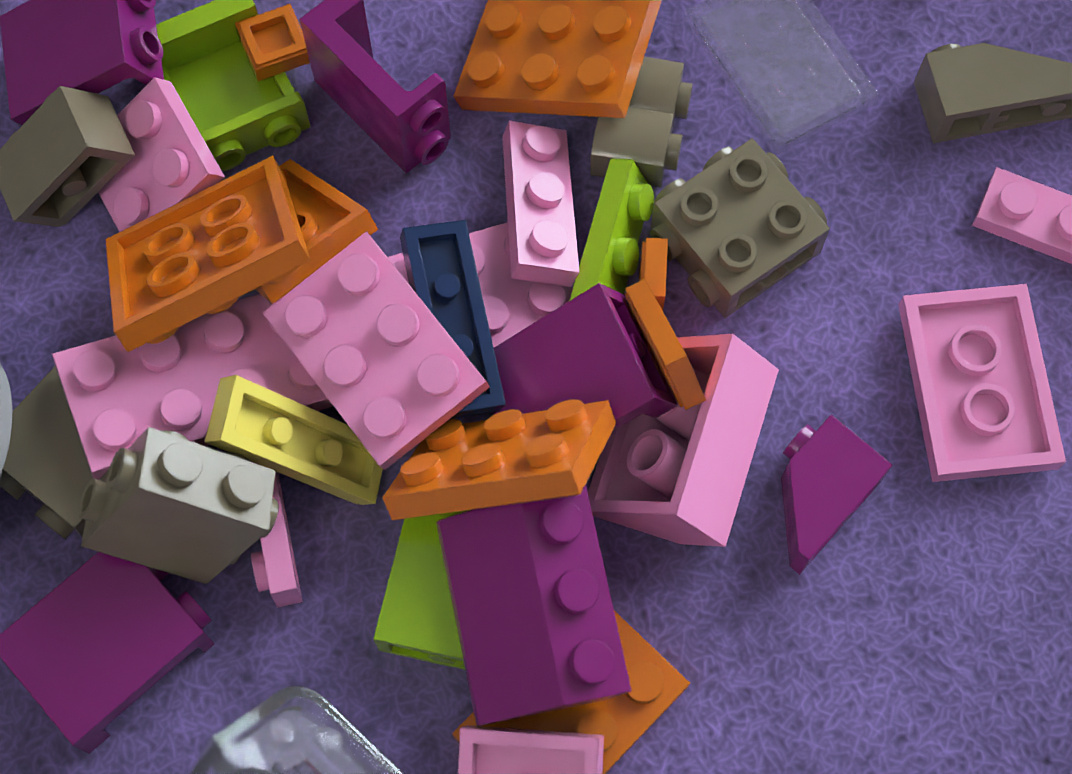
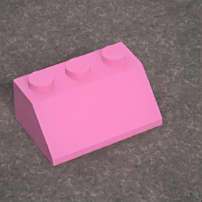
M734 334L677 337L690 361L706 401L688 410H685L684 407L680 408L678 404V406L657 418L641 414L613 430L599 457L588 490L592 515L678 544L726 547L779 369Z

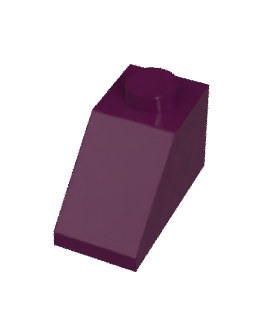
M832 414L817 431L808 424L804 426L783 452L790 459L781 477L789 566L799 575L881 483L893 466Z

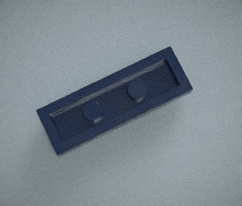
M466 220L403 228L400 234V242L409 285L490 386L450 419L501 411L506 403Z

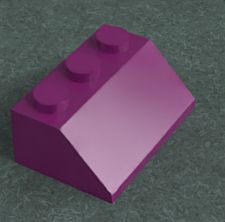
M586 484L580 495L473 509L438 520L436 525L477 726L604 701L632 691Z

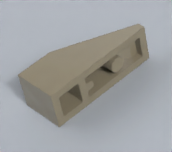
M987 43L963 47L959 44H947L925 54L914 80L916 92L933 143L1072 118V63Z

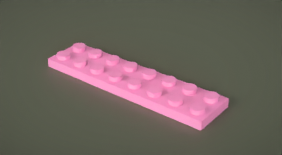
M508 222L469 233L493 348L569 302L573 290L572 287L511 279ZM403 253L389 256L388 259L409 284ZM261 294L237 300L231 307L220 313H206L180 326L168 339L156 344L146 343L130 352L126 351L115 335L52 354L92 477L98 480L109 469L117 451L120 448L128 449L148 427L160 431H174L182 434L189 441L209 446L210 444L205 443V437L219 381L223 377L238 375L316 411L333 407V405L263 315V312L273 304Z

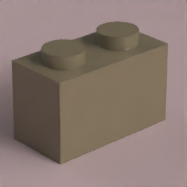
M59 86L0 149V190L15 222L55 227L67 224L135 156L109 97Z

